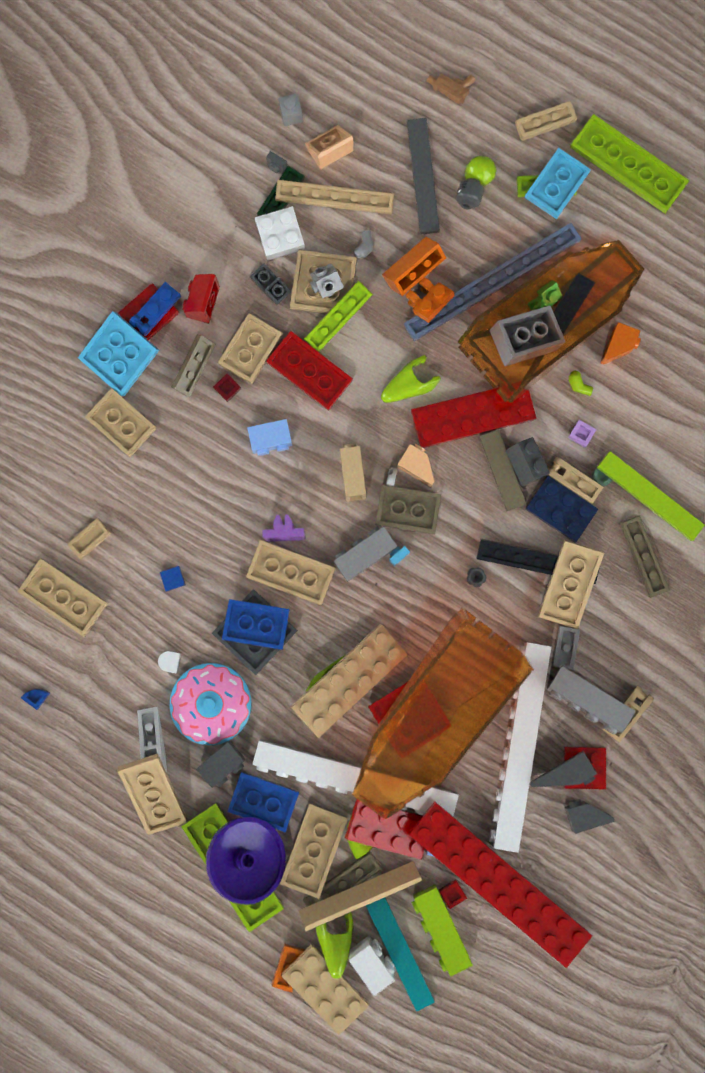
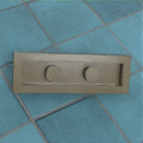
M197 334L171 388L184 396L190 397L216 344Z

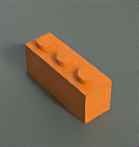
M425 237L386 270L382 276L391 290L403 296L443 262L446 256L439 243Z

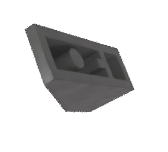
M583 750L530 781L531 787L579 785L581 783L587 785L596 779L594 775L597 774V771Z

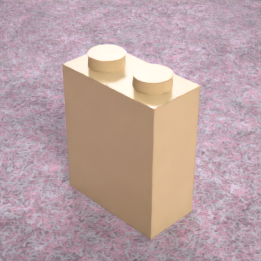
M355 444L343 445V448H340V458L346 502L366 500L360 446Z

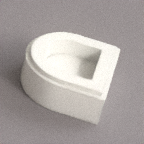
M171 651L162 653L158 659L159 667L163 671L177 673L181 653Z

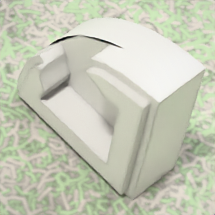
M389 468L387 486L394 487L397 468Z

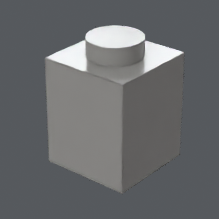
M297 93L278 98L284 126L303 122Z

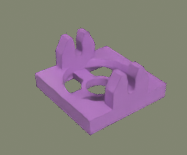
M288 514L285 515L284 525L280 516L276 515L273 521L274 529L262 530V535L266 542L306 539L304 528H294V524Z

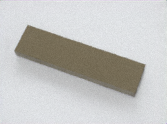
M499 430L481 435L479 438L506 511L526 505Z
M637 516L621 522L620 526L649 598L670 591L641 517Z
M369 851L326 882L319 899L309 895L303 899V902L308 907L359 885L379 872L382 867L371 851Z

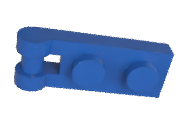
M164 282L140 311L130 319L129 324L137 327L139 332L146 336L180 299V293L167 282ZM147 318L149 321L144 324L142 320Z

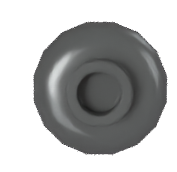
M468 178L460 183L456 200L462 208L470 210L480 205L484 193V188L480 181Z

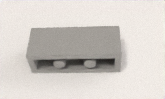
M377 526L368 533V538L362 540V538L351 544L353 546L352 549L347 552L344 549L335 555L336 560H334V563L347 582L398 547L384 527L379 529Z

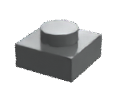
M272 151L266 156L269 169L275 173L280 172L283 174L288 167L287 160Z

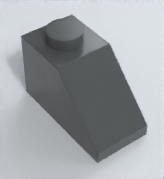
M581 799L569 802V806L564 807L571 830L575 834L615 822L614 817L585 801L581 802Z

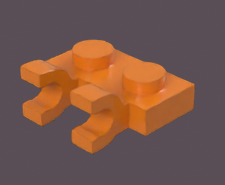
M424 277L419 281V284L422 285L420 290L427 295L420 299L414 291L410 290L406 294V298L409 299L408 305L414 307V314L429 323L455 295L453 290L440 282L434 286L429 279Z

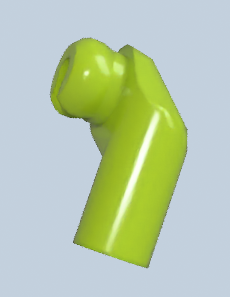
M572 371L568 378L572 390L591 396L593 386L583 383L579 371Z

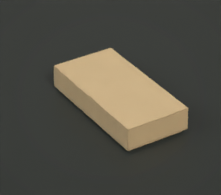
M96 518L67 545L82 560L106 539L111 532L99 518Z

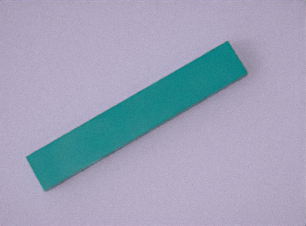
M384 897L366 905L416 1012L435 1003L386 898Z

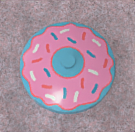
M217 663L197 665L186 671L177 680L170 696V713L175 726L187 739L202 745L222 744L237 736L247 724L252 708L250 690L242 676L232 668Z

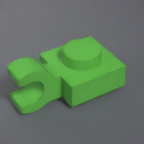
M551 280L537 291L538 297L531 300L528 306L532 311L553 306L562 299L563 296L557 282Z

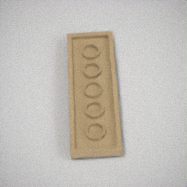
M379 624L292 704L290 708L310 731L319 738L407 656V653L384 626Z

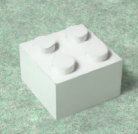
M293 206L255 217L267 261L298 252V250H305Z
M367 936L350 949L349 962L375 996L395 981V970L393 968L395 965L389 956L384 957L381 951L382 947L377 939L372 940L370 936Z

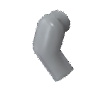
M369 230L361 233L363 243L354 250L357 258H365L373 250L372 235Z

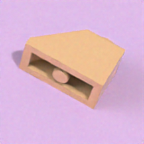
M410 444L399 461L397 468L431 488L434 484V478L428 455L424 453L425 449L421 446Z

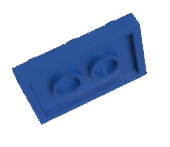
M229 599L222 640L283 650L290 609Z
M241 772L227 812L240 817L261 819L269 823L274 829L286 832L299 792Z

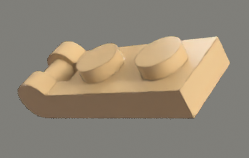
M555 457L552 467L548 468L550 474L546 476H550L590 504H593L604 487L561 458ZM560 468L565 470L562 476L557 473Z
M638 685L623 703L635 711L623 733L611 734L602 729L618 743L621 742L654 700L651 695L647 696L642 692L643 689ZM636 698L642 701L640 706L634 702Z

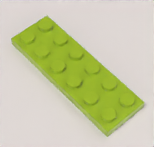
M594 114L570 145L571 149L665 214L690 181Z
M217 803L181 826L205 865L208 847L213 836L224 824L229 822ZM275 892L266 899L254 904L244 905L230 902L248 932H251L284 909Z

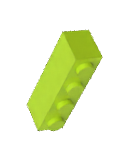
M436 884L413 894L415 901L412 902L416 913H421L424 919L420 922L425 933L430 932L432 936L430 944L434 952L439 951L442 958L439 960L443 972L448 971L451 977L473 966Z

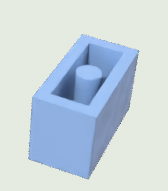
M287 419L247 427L252 451L254 454L257 453L258 456L269 454L270 450L275 449L278 452L289 449V446H293Z

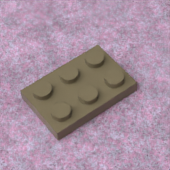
M382 485L375 525L435 535L441 494Z

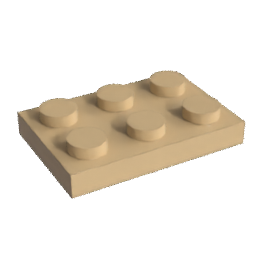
M248 313L218 361V365L248 383L253 384L283 336V333Z
M112 388L85 416L89 422L129 457L157 429Z

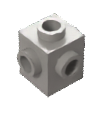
M332 264L319 267L310 274L312 278L310 285L314 293L318 292L322 298L332 296L336 291L344 288L339 274Z

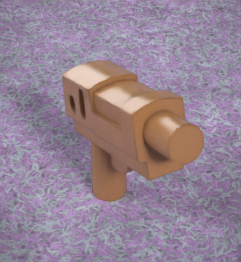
M440 74L438 79L429 75L426 80L427 83L433 86V90L448 96L450 100L457 104L464 103L470 91L467 88L476 81L473 75L468 76L464 81L459 78H455L453 81L443 74Z

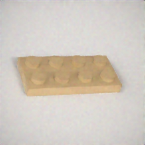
M260 540L246 578L322 606L336 568Z
M564 540L538 616L578 629L604 552Z
M41 558L17 591L83 637H86L108 605L106 601Z
M158 754L118 766L119 776L147 835L187 823L186 814Z
M309 804L280 884L319 899L348 818Z
M313 944L281 973L282 977L338 1035L369 1007V1003L343 976L338 979L332 978L324 956Z

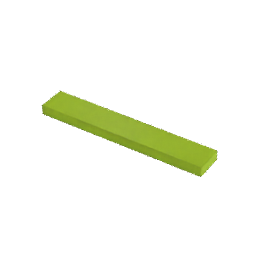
M611 451L606 454L596 467L690 541H694L705 526Z

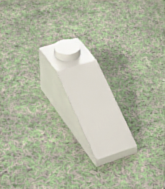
M158 707L137 710L141 759L158 754L167 772L166 753Z

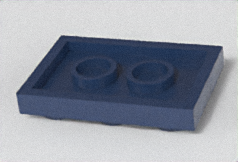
M547 476L525 510L576 543L598 511V508L550 476Z

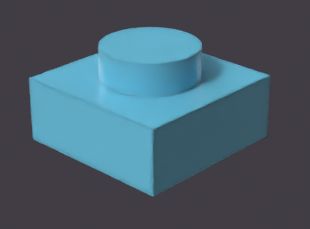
M398 546L390 553L392 557L389 561L395 566L410 551L406 546L402 549Z

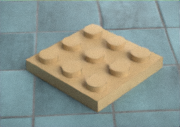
M298 250L290 309L328 314L353 287L357 257ZM332 264L337 270L344 288L336 291L332 296L322 298L318 292L314 293L310 282H312L310 274L319 267Z

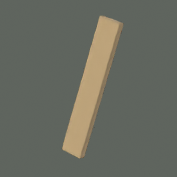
M277 180L275 201L392 215L394 193Z
M412 861L298 911L305 930L308 931L419 883L422 879Z

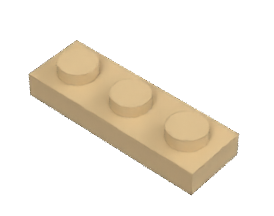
M571 101L520 118L515 121V125L521 141L574 123L577 120V116Z

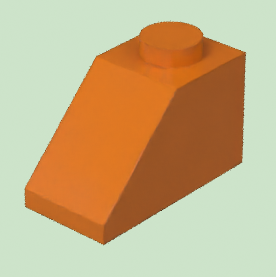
M618 322L612 331L600 363L603 365L630 354L633 349H637L641 338L638 337L640 330Z

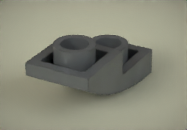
M265 263L250 275L251 280L276 305L291 293V290L279 277H276Z

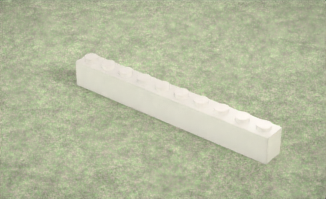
M525 642L524 646H520L519 658H522L521 666H517L515 676L518 678V684L514 686L512 693L515 703L514 707H510L509 719H512L511 727H507L506 739L509 740L508 746L504 747L502 755L505 765L504 768L500 769L499 780H502L501 789L497 788L496 801L499 802L498 808L493 811L492 821L495 822L494 830L491 829L489 835V842H492V847L495 849L519 853L551 646Z
M262 739L258 742L252 764L257 766L256 770L268 772V770L277 771L276 775L281 777L295 776L297 781L308 783V780L316 782L318 787L327 789L328 786L336 788L335 791L343 794H347L348 791L354 792L356 797L367 799L369 796L376 798L375 802L387 805V802L396 804V808L407 810L408 807L416 809L415 813L424 815L435 801L454 816L459 796L457 792Z

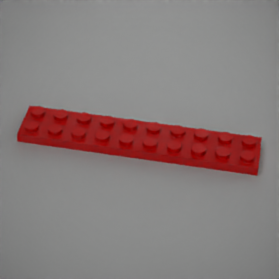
M434 801L408 833L409 836L565 968L570 965L592 938L591 933L437 802Z

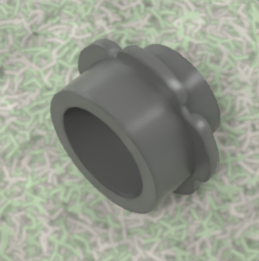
M479 567L476 569L471 568L467 573V582L474 587H480L486 581L484 570Z

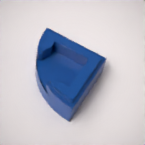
M35 689L23 694L21 699L38 710L50 692Z

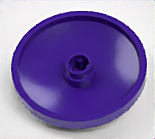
M253 817L237 818L224 824L213 836L206 856L208 878L215 891L230 902L244 905L258 903L270 896L281 882L286 865L285 848L278 832L269 823Z

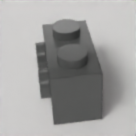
M533 437L518 442L506 450L522 487L550 474Z
M228 741L196 770L211 788L215 785L220 787L228 780L226 776L233 771L236 774L244 767L242 762L246 759L233 743Z

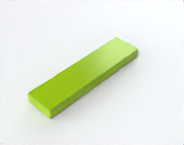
M358 280L304 340L316 351L320 352L373 294Z

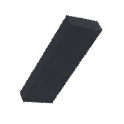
M579 273L554 311L555 318L563 334L595 285L594 281Z

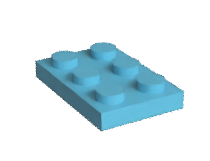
M558 148L524 198L557 219L591 169Z

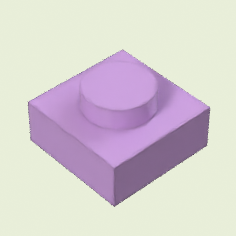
M578 420L568 438L585 448L596 429Z

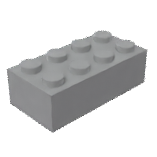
M563 666L558 670L547 688L551 691L549 693L550 696L559 701L564 699L568 702L567 706L576 712L582 710L586 713L585 717L594 723L601 722L604 724L603 729L611 734L623 733L635 713L630 707Z

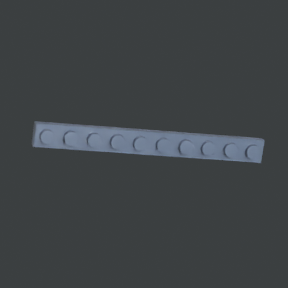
M572 223L566 225L455 292V296L429 323L415 316L405 322L404 327L413 341L418 340L579 243L581 237Z

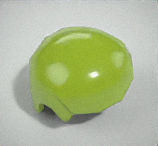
M476 156L466 165L464 174L466 179H477L481 185L486 186L495 178L497 170L492 159L487 156Z

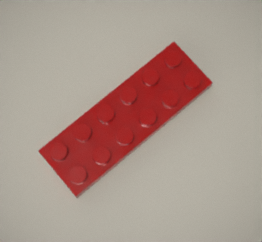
M521 382L510 385L515 391H517ZM526 385L521 396L517 399L505 386L411 409L419 445L422 448L537 419L528 385Z

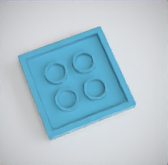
M112 311L78 356V359L120 396H125L159 352V349L117 312Z

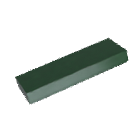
M288 166L279 180L303 182L305 175ZM277 183L257 212V216L285 209L288 205V202L275 201Z

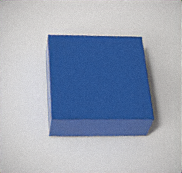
M180 566L160 572L166 592L186 586Z

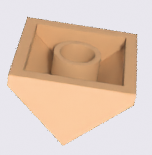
M337 125L305 143L321 170L353 151V137Z

